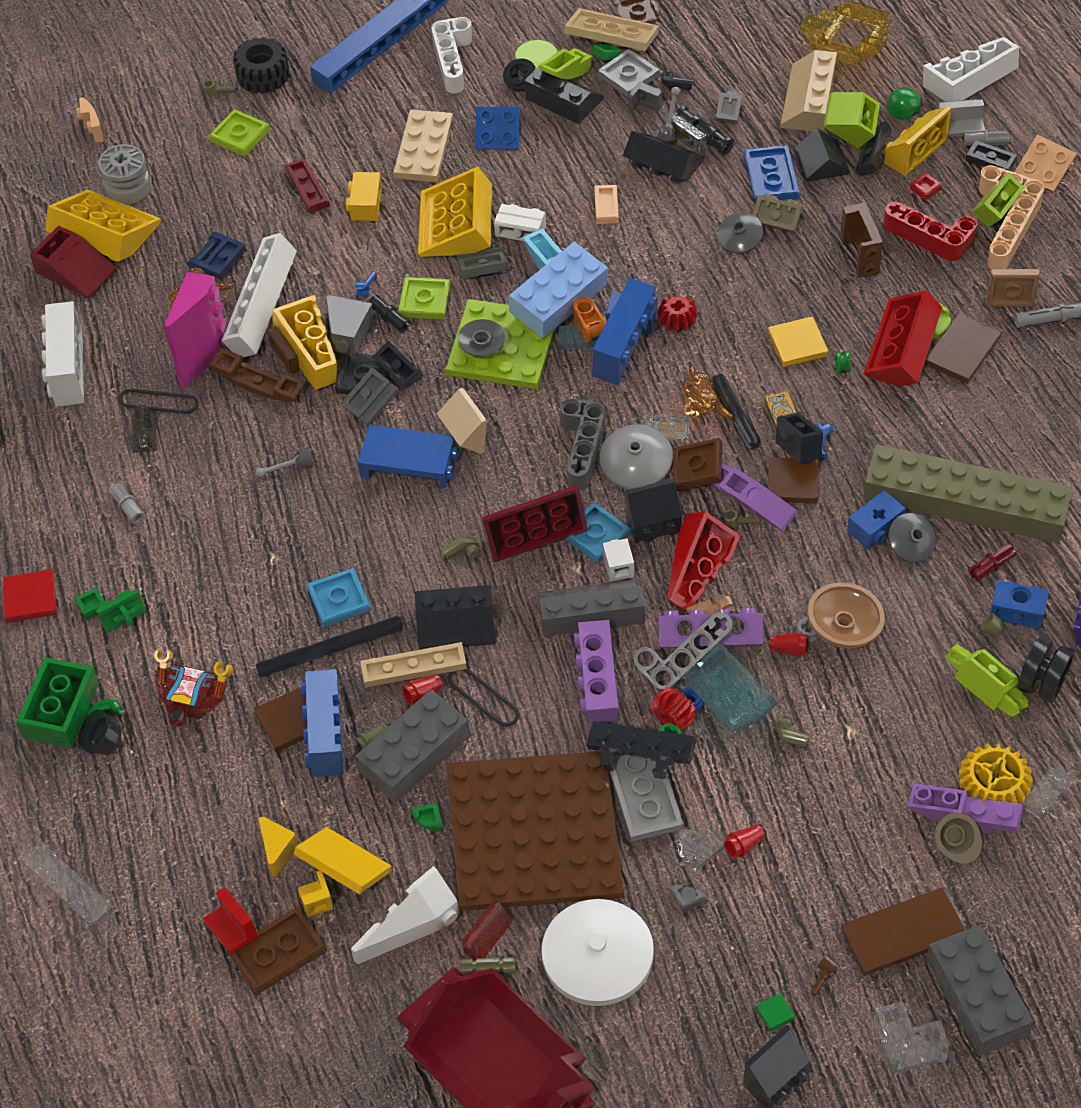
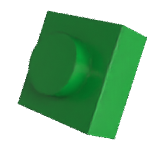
M611 43L593 45L592 53L599 57L601 61L610 62L622 54V50Z

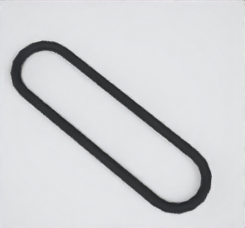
M126 389L120 393L118 399L119 403L127 408L183 414L192 413L199 406L198 399L190 394L142 389ZM128 392L185 397L193 399L195 406L190 410L132 405L124 403L122 397Z
M469 669L458 670L467 672L512 708L516 714L514 720L507 723L500 721L452 682L451 677L456 671L449 672L447 679L451 687L497 724L512 726L518 721L519 710Z

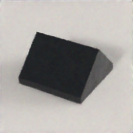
M817 128L795 147L794 151L806 182L849 175L850 171L838 140Z

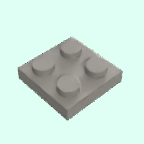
M627 49L598 70V77L626 97L632 88L634 89L639 82L648 84L659 76L658 68L630 49Z

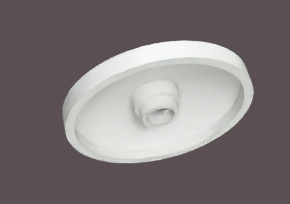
M592 899L575 903L561 911L552 920L545 932L542 942L544 970L552 985L565 997L575 1002L591 1006L615 1004L633 995L648 978L653 964V940L645 922L636 912L618 902Z

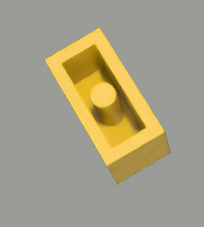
M353 172V179L348 183L350 198H346V211H350L351 221H378L382 193L380 172Z

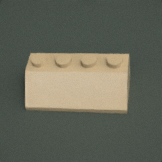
M814 50L792 64L780 128L814 131L818 128L824 132L828 98L832 92L837 52Z

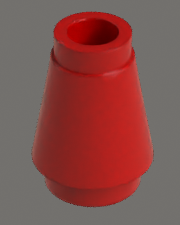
M802 632L771 635L770 651L799 658L801 655L808 654V635H803Z
M435 674L408 681L406 686H403L402 692L407 703L412 706L431 689L436 693L443 688L439 676Z
M757 824L729 833L727 838L724 839V848L732 858H742L765 838V833L762 827Z

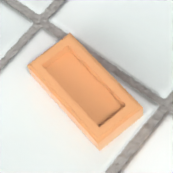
M617 185L594 186L596 224L619 223Z

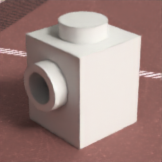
M615 539L603 543V559L609 581L634 577V560L628 539Z

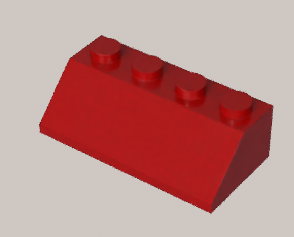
M927 290L889 298L863 373L865 376L898 387L918 383L942 310V306Z

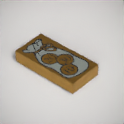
M788 391L765 396V404L775 429L778 416L796 413Z

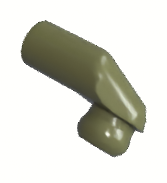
M459 537L441 548L447 559L459 551L467 553L470 558L477 557L480 553L479 545L476 541Z
M780 715L778 722H776V730L781 739L786 743L807 747L809 735L796 732L791 725L792 718L788 715Z

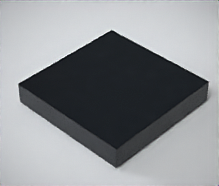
M356 353L354 356L345 354L335 385V393L349 395L371 368L386 379H388L389 373L372 357L373 355Z

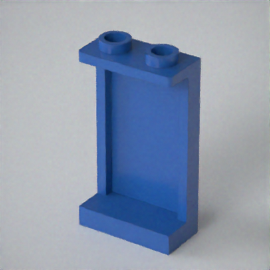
M369 425L358 460L360 477L370 479L371 472L374 470L440 480V487L446 488L447 481L453 477L454 467L452 463L453 460L457 461L459 447L455 446V439L451 435Z

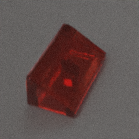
M497 900L491 902L462 939L464 954L475 961L488 955L512 923L510 917Z

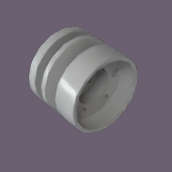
M121 144L108 148L101 154L98 166L108 198L123 204H132L142 200L149 193L151 188L149 173L144 154L139 148L133 145Z

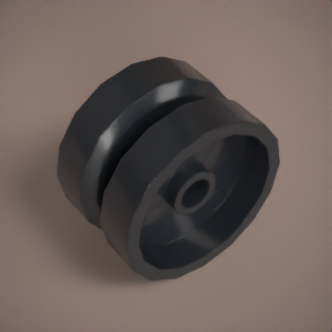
M1039 636L1024 662L1017 689L1031 694L1041 682L1039 698L1052 704L1068 675L1075 650L1062 645L1052 656L1054 649L1053 641Z

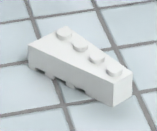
M1003 37L980 45L979 50L960 52L959 57L940 59V63L933 66L931 63L923 65V87L945 102L963 101L1016 70L1019 65V46Z

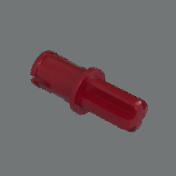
M1011 544L1004 545L992 554L987 553L984 559L968 568V572L972 579L978 582L989 573L997 572L1002 564L1016 555V551Z

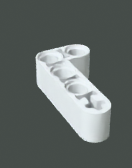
M466 17L441 20L432 25L433 46L445 89L449 93H459L464 89L463 68L457 47L469 45L473 40L471 21Z

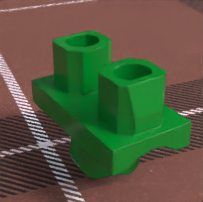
M126 589L119 594L117 599L112 602L104 601L98 604L96 609L106 632L124 623L128 627L133 625L132 619L147 611L137 589L133 591Z

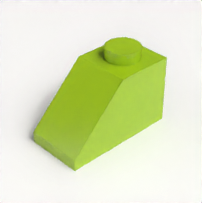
M1008 172L981 199L971 213L987 227H990L1002 219L1025 187Z

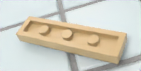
M462 642L360 661L365 688L467 669Z

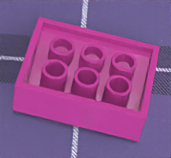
M187 272L164 325L179 386L183 388L210 366V363L221 348L227 347L222 342L226 331V318L223 317V304L219 300V287L216 286L214 276Z

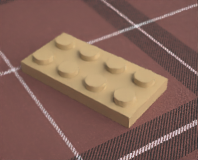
M578 8L566 23L564 33L570 34L575 38L584 37L594 42L611 43L616 47H629L634 51H646L657 36L659 26Z
M410 109L394 168L395 179L438 182L453 123V113Z

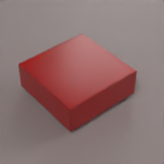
M924 173L910 183L909 189L926 201L941 190L942 184L929 174Z

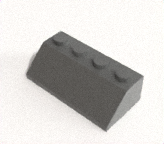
M637 579L537 592L544 637L579 632L578 622L609 620L610 628L645 623V604L641 584Z

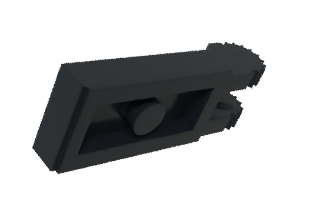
M887 121L880 123L879 127H876L875 136L863 144L856 167V172L860 176L874 172L880 165L879 161L885 148L886 138L891 134V126Z

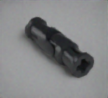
M684 105L675 112L674 122L686 127L690 134L703 140L706 145L715 147L719 150V154L725 156L732 150L734 139L723 135L719 128L712 126L700 115L692 114L689 112L688 107Z

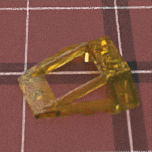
M848 1L834 6L832 11L828 12L825 9L820 11L818 16L815 14L806 16L800 22L799 27L813 51L837 52L836 60L841 61L845 65H856L878 53L886 46L890 13L858 2ZM847 17L875 26L871 33L867 34L859 42L858 48L832 40ZM836 18L826 32L827 21Z

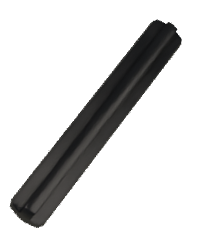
M721 373L714 375L712 383L747 448L750 450L758 448L760 440L725 376Z

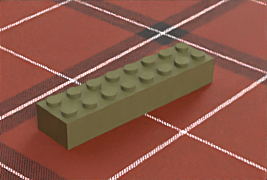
M876 444L865 480L863 500L871 501L885 490L907 510L1060 544L1073 487Z

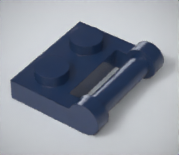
M213 232L209 236V241L195 257H191L187 262V266L194 272L200 271L222 280L246 251V246L242 242L218 232ZM217 246V248L212 252V254H211V255L206 259V261L204 262L205 258H206V257L211 253V251Z

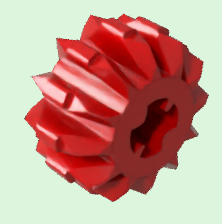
M678 293L677 297L669 295L667 299H662L661 306L658 309V316L661 326H666L667 331L675 329L677 333L682 329L686 332L688 327H694L698 311L695 301L690 300L688 295L681 297Z
M666 687L651 702V711L657 716V720H660L663 725L670 723L678 726L681 731L689 726L696 716V708L690 703L691 700L687 699L684 693L681 694L675 688Z

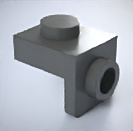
M639 82L628 93L629 110L634 111L638 105H642L658 112L662 107V90Z

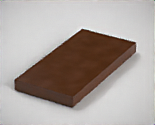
M943 888L841 924V931L864 976L928 952L929 944L965 931Z

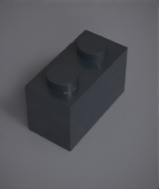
M799 412L777 417L776 444L799 463L807 464L813 460L821 459L823 432Z

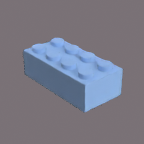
M573 242L509 295V312L540 337L544 338L574 313V302L578 298L587 297L591 299L607 285L608 267L577 243Z

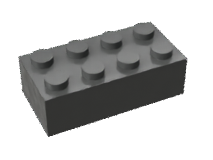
M431 689L355 756L358 772L392 802L396 803L470 737L469 721Z
M981 925L929 944L926 960L978 1056L1030 1036L1034 1021Z

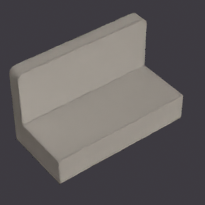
M983 99L939 103L938 109L946 106L951 108L948 137L964 136V132L985 131L982 119L984 111Z

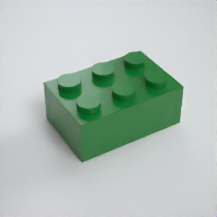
M45 657L17 719V725L24 739L72 748L99 685L94 667Z

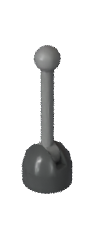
M673 87L671 90L673 96L667 124H663L658 131L657 138L664 141H675L676 129L671 122L676 98L680 94L678 87Z
M306 447L297 451L294 459L265 469L258 468L255 474L257 477H263L265 473L293 464L305 468L313 466L314 463L309 448Z

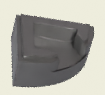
M681 884L670 887L669 892L682 913L707 902L706 895L699 889Z

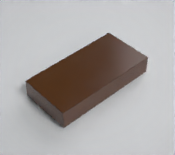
M274 326L268 329L271 346L290 374L293 375L300 372L297 356L278 328Z

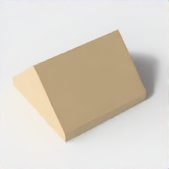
M463 388L458 389L439 410L437 415L460 447L479 454L484 453L487 420Z

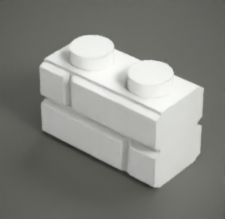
M501 204L494 223L495 236L523 241V237L542 228L545 231L546 212L536 208H522L514 204Z

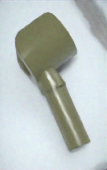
M211 79L204 82V90L209 97L215 96L218 92H235V87L216 86L215 82Z
M734 509L725 511L727 518L725 522L731 529L744 523L760 524V518L738 516L737 511Z

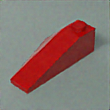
M706 511L687 513L677 538L667 601L686 612V608L693 606L705 591V586L711 579L717 577L719 574L718 570L724 563L730 561L741 535Z

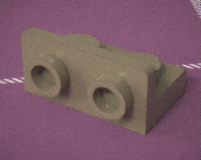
M765 194V196L758 195L752 215L760 220L762 226L795 233L800 216H803L804 210L798 201L792 199L782 201L778 200V197Z

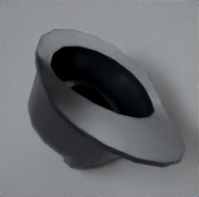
M96 709L87 716L82 724L79 744L89 754L110 755L115 748L124 747L120 742L122 728L105 712Z

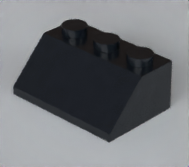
M538 67L525 79L526 100L577 124H580L604 99V95L572 80L553 76L540 70Z
M631 131L623 153V157L629 159L628 163L641 167L642 164L649 167L648 171L658 175L664 172L668 174V179L679 183L681 179L689 180L705 157L650 134Z
M491 585L415 591L419 650L462 642L463 647L496 644Z

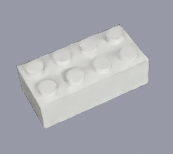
M74 302L45 305V314L42 315L43 328L46 329V332H42V342L44 347L46 346V350H42L44 365L46 364V368L42 369L44 383L48 382L49 398L53 397L56 407L84 403L83 332Z

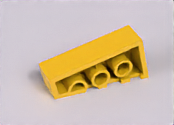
M315 295L273 309V327L276 326L296 354L300 369L314 389L317 390L336 383L337 362L330 341H328L320 311L316 305Z

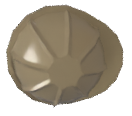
M950 813L937 823L934 831V840L938 850L943 855L960 864L970 863L980 855L982 849L980 831L976 822L970 816L963 813Z

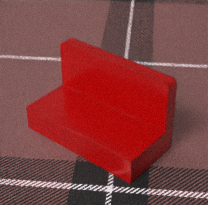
M224 887L215 893L221 907L205 916L203 920L229 954H233L259 936L252 919Z

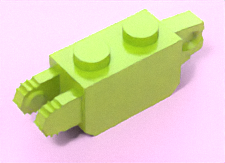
M958 644L950 649L946 659L957 670L954 678L992 710L995 711L999 708L1004 713H1007V715L1014 717L1020 713V709L1023 710L1029 706V700L1026 695L1024 696L1016 688L1018 685L1017 676L985 649L977 650L973 654Z

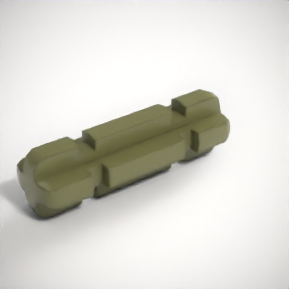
M505 957L503 960H499V958H479L476 961H473V959L461 960L462 974H472L473 972L490 968L497 973H500V971L513 973L516 969L515 958Z

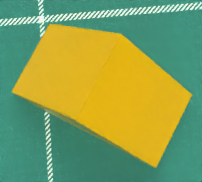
M260 817L259 823L271 875L274 877L280 873L293 855L298 841L294 832L266 817Z

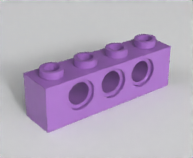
M742 608L741 614H731L730 609H715V613H726L732 620L738 619L743 623V630L740 634H733L731 632L719 645L763 644L762 613H756V608ZM679 610L663 611V616H658L659 647H679L714 614L705 615V610H689V615H679ZM718 619L715 621L718 629L721 628L723 631L727 629L725 625L727 621L725 619L723 621ZM681 621H687L692 626V631L687 636H682L677 631V626ZM714 634L711 635L714 641L718 638ZM699 636L694 644L695 646H709V639L705 636Z
M609 620L578 622L579 632L574 633L575 648H580L581 653L576 654L577 670H582L583 675L578 676L579 692L584 691L585 698H580L581 714H586L587 724L593 721L602 723L618 721V701Z

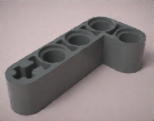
M566 399L560 404L561 425L564 429L577 431L567 464V479L569 487L578 484L581 491L588 487L605 430V408L597 402Z

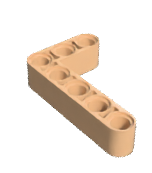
M986 166L981 170L978 188L981 194L986 195L1008 172L1025 187L1012 204L989 249L988 267L990 269H1006L1041 207L1044 185L1038 180L996 166Z

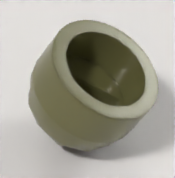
M991 613L982 623L981 630L988 635L996 636L1002 632L1004 624L1000 617Z

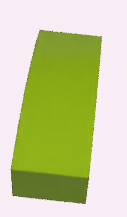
M563 48L539 64V69L561 79H574L590 71L592 56L576 48L570 51Z

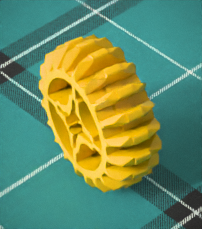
M989 743L985 745L984 749L977 746L975 751H969L966 759L961 762V769L958 774L960 788L967 791L968 797L982 798V801L990 799L994 803L997 800L1022 804L1025 801V797L1030 794V786H1032L1033 782L1031 767L1027 766V758L1019 759V751L1011 753L1010 745L1006 749H1001L999 743L995 748H992Z

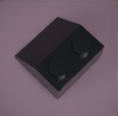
M673 478L625 490L626 522L628 527L631 528V535L635 543L649 541L663 535H673L680 531L682 512Z
M787 1025L745 1063L743 1086L765 1108H771L774 1104L777 1106L782 1104L789 1095L788 1091L795 1085L797 1087L801 1086L810 1075V1060Z

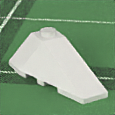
M434 866L406 890L409 895L400 905L397 906L394 903L388 909L389 913L382 924L375 923L351 948L353 959L357 964L437 932L445 925L448 926L456 920L459 914L458 901Z

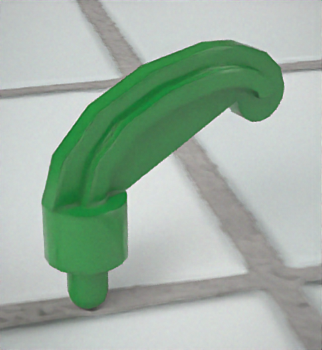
M114 699L102 700L89 707L85 718L96 709L102 711L111 709L114 714L123 716V707Z

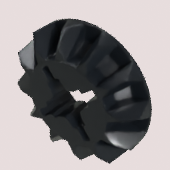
M515 59L505 67L503 80L508 88L514 91L520 89L525 91V79L536 67L528 59ZM519 69L524 74L521 81L518 78Z

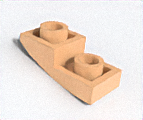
M79 98L80 107L76 108L78 120H83L85 129L88 128V133L93 134L95 143L103 142L100 123L94 108L85 98Z

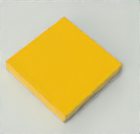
M813 317L768 327V334L783 367L828 356V349Z

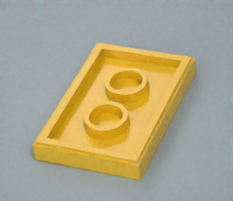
M325 827L297 845L294 851L295 856L358 894H361L388 875L391 870L390 864L328 827Z

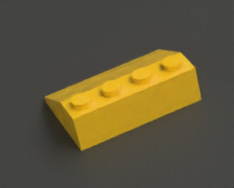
M478 166L421 191L418 255L420 257L476 253L491 247L492 183Z
M85 190L48 206L45 231L51 233L59 225L76 233L100 254L108 256L113 261H122L132 256L161 223V218L93 191Z

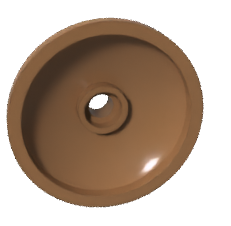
M837 582L825 585L813 594L808 604L807 617L813 631L821 639L837 647L859 648L866 646L880 635L884 626L885 614L880 601L870 591L856 584Z

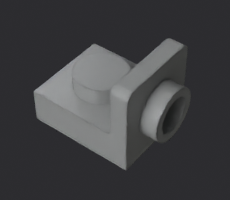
M733 91L720 92L716 120L738 123L740 108L743 104L742 95Z

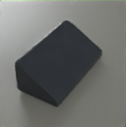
M390 341L372 356L404 389L424 376Z

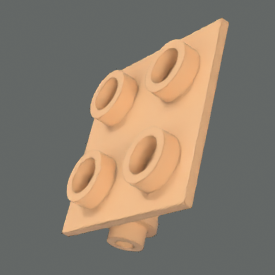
M1037 135L1014 173L1038 180L1044 185V188L1054 192L1066 171L1072 170L1074 166L1072 161L1077 153Z

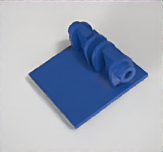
M476 106L475 149L519 150L520 107Z

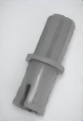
M987 130L984 132H964V146H972L975 140L988 145H1007L1009 143V132H988Z
M121 483L112 484L109 492L118 503V509L125 512L132 524L142 522L145 514L135 503V497L129 495Z

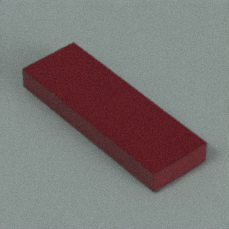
M305 158L284 165L287 175L309 214L330 207L327 196Z

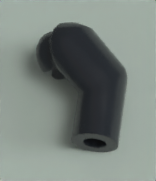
M664 71L662 73L661 82L664 86L691 90L693 85L692 79L674 77L672 71Z

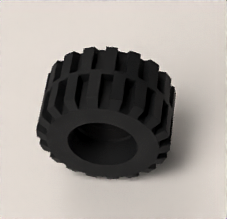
M256 37L250 41H244V44H240L238 49L234 51L233 63L237 82H239L241 87H244V90H252V93L261 92L262 94L267 91H275V88L279 89L282 87V84L287 82L289 77L287 53L285 47L279 41H275L273 38L266 39V37H261L257 39Z

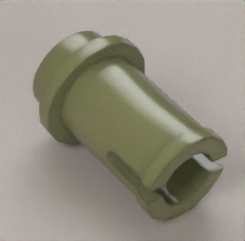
M380 723L364 734L362 732L359 733L355 739L359 749H364L387 728L386 725Z

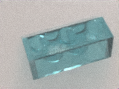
M720 642L682 677L732 732L759 722L778 704L770 693Z

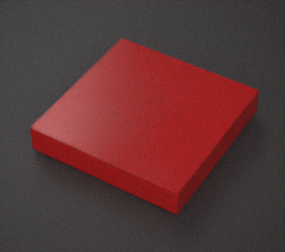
M53 569L3 577L4 612L7 623L57 615Z

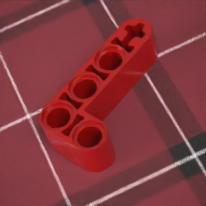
M890 202L885 207L883 226L887 231L946 260L957 261L973 245L977 222L972 217L963 216L950 227L902 203Z

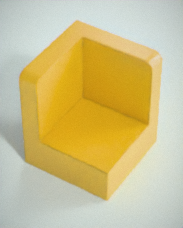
M320 870L316 871L318 881L298 888L307 918L333 909L331 896L323 873Z

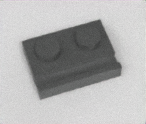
M501 246L481 250L476 253L456 255L463 278H476L479 275L498 274L501 271L508 270L507 261Z
M371 368L341 404L369 427L399 392V389Z

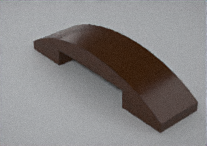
M223 348L219 350L210 363L211 369L233 384L254 394L274 400L295 401L305 385V381L284 373L282 377L244 363L242 362V356Z

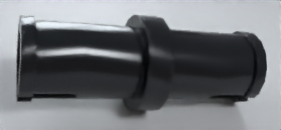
M378 294L373 295L369 299L368 303H372V309L381 316L384 322H389L400 333L405 332L409 328L410 321L397 312V308L394 305L386 303Z

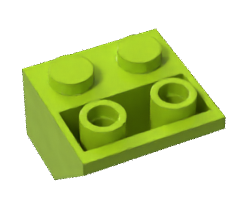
M832 92L828 98L824 127L858 149L875 136L880 103L864 92Z

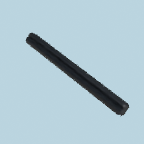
M394 616L256 663L258 675L264 677L403 629V624L399 616Z

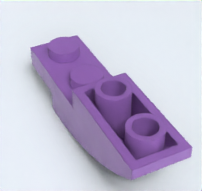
M722 463L721 482L709 484L782 532L798 513L796 509L769 489L735 467L731 468Z
M915 783L913 784L908 802V809L938 822L950 813L968 815L976 822L980 833L992 835L993 829L1018 833L1023 813L1022 804L997 800L994 803L990 799L982 801V798L968 797L966 790Z

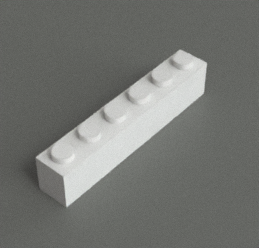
M281 233L262 239L222 339V342L233 353L242 356V358L257 354L269 320L273 315L272 310L275 308L289 269L293 264L297 250Z

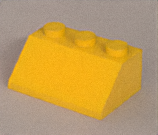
M946 106L927 112L923 117L918 118L909 129L904 130L895 141L888 143L884 151V164L904 176L908 175L947 141L951 108Z

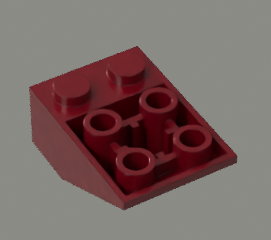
M59 225L30 254L35 273L87 299L117 270L111 262L80 236Z

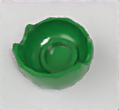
M909 87L897 88L889 96L887 111L897 119L909 120L915 112L918 114L922 98L917 91Z

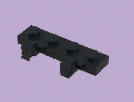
M593 721L586 745L589 750L599 751V755H602L601 765L603 770L614 772L613 763L617 761L618 756H636L655 761L656 766L652 769L654 778L665 779L669 765L674 766L675 763L691 764L696 738L691 735Z

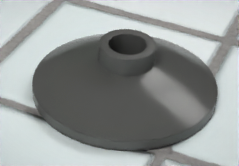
M739 212L728 216L722 221L718 229V239L721 246L727 251L737 254L751 251L760 243L763 237V226L760 220L746 212Z
M477 319L468 322L461 328L458 334V343L460 348L468 355L487 357L497 353L503 347L505 332L498 323L492 320Z
M905 513L898 516L890 525L888 532L889 543L899 558L913 563L923 561L932 554L936 544V536L932 525L923 516L915 513ZM913 532L918 535V539L914 538Z

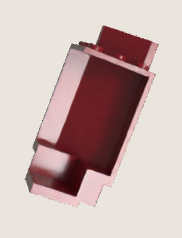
M457 968L450 969L404 1009L397 1018L409 1030V1038L403 1047L464 1108H592L596 1104L589 1097L595 1086L578 1071L586 1058L492 968L476 971L468 975H463Z

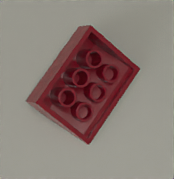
M578 484L481 517L485 540L494 563L588 531Z

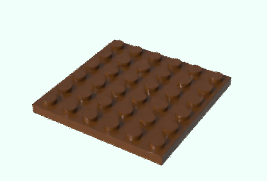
M599 751L447 763L459 911L577 902L592 899L624 898L608 771L603 770L601 765L602 755H599Z

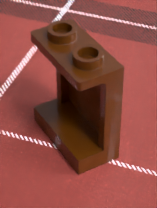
M865 202L843 207L840 240L843 245L856 242L859 248L856 269L857 277L878 274L880 272L883 241Z

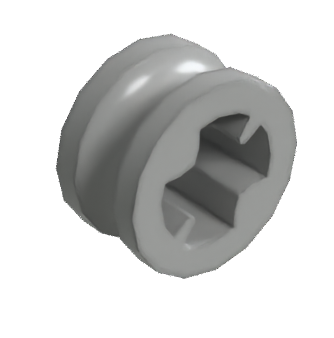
M808 617L800 619L797 625V632L808 635L809 643L816 641L819 636L813 629H811L810 633L806 632V627H811Z

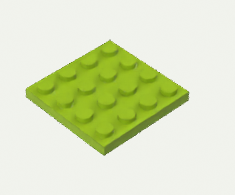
M468 299L445 369L446 375L538 389L556 328L546 337L542 338L509 312V305ZM473 320H492L503 328L505 343L493 355L474 357L468 355L460 348L458 343L459 331L465 324Z

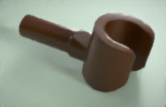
M825 956L818 964V968L823 973L810 991L815 996L828 978L833 977L837 972L836 962L830 956Z

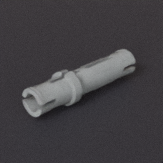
M1062 303L1058 304L1057 307L1014 313V323L1016 328L1053 321L1066 322L1067 319L1081 317V303L1071 305Z

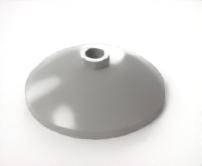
M641 424L627 425L615 430L606 438L600 450V465L606 478L614 485L627 490L662 481L669 473L673 462L672 447L666 436L653 427ZM634 447H638V448H639V449L636 450V451L632 450V448H634Z

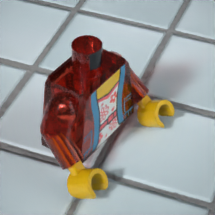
M161 649L155 651V659L160 662V666L157 667V689L160 700L165 704L166 711L172 713L169 718L171 724L182 727L187 717L198 720L202 719L206 712L211 711L222 702L227 685L225 679L233 673L231 665L226 666L224 673L222 672L223 662L221 661L214 665L215 673L173 663L168 667V662L173 658L171 650L167 649V657L164 660L160 656Z

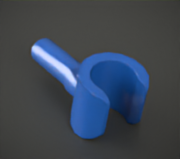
M372 271L364 282H355V295H369V286L376 277V272Z

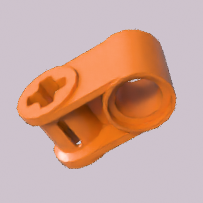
M578 298L573 306L574 324L581 332L584 341L589 343L592 342L593 338L600 336L607 321L590 298Z

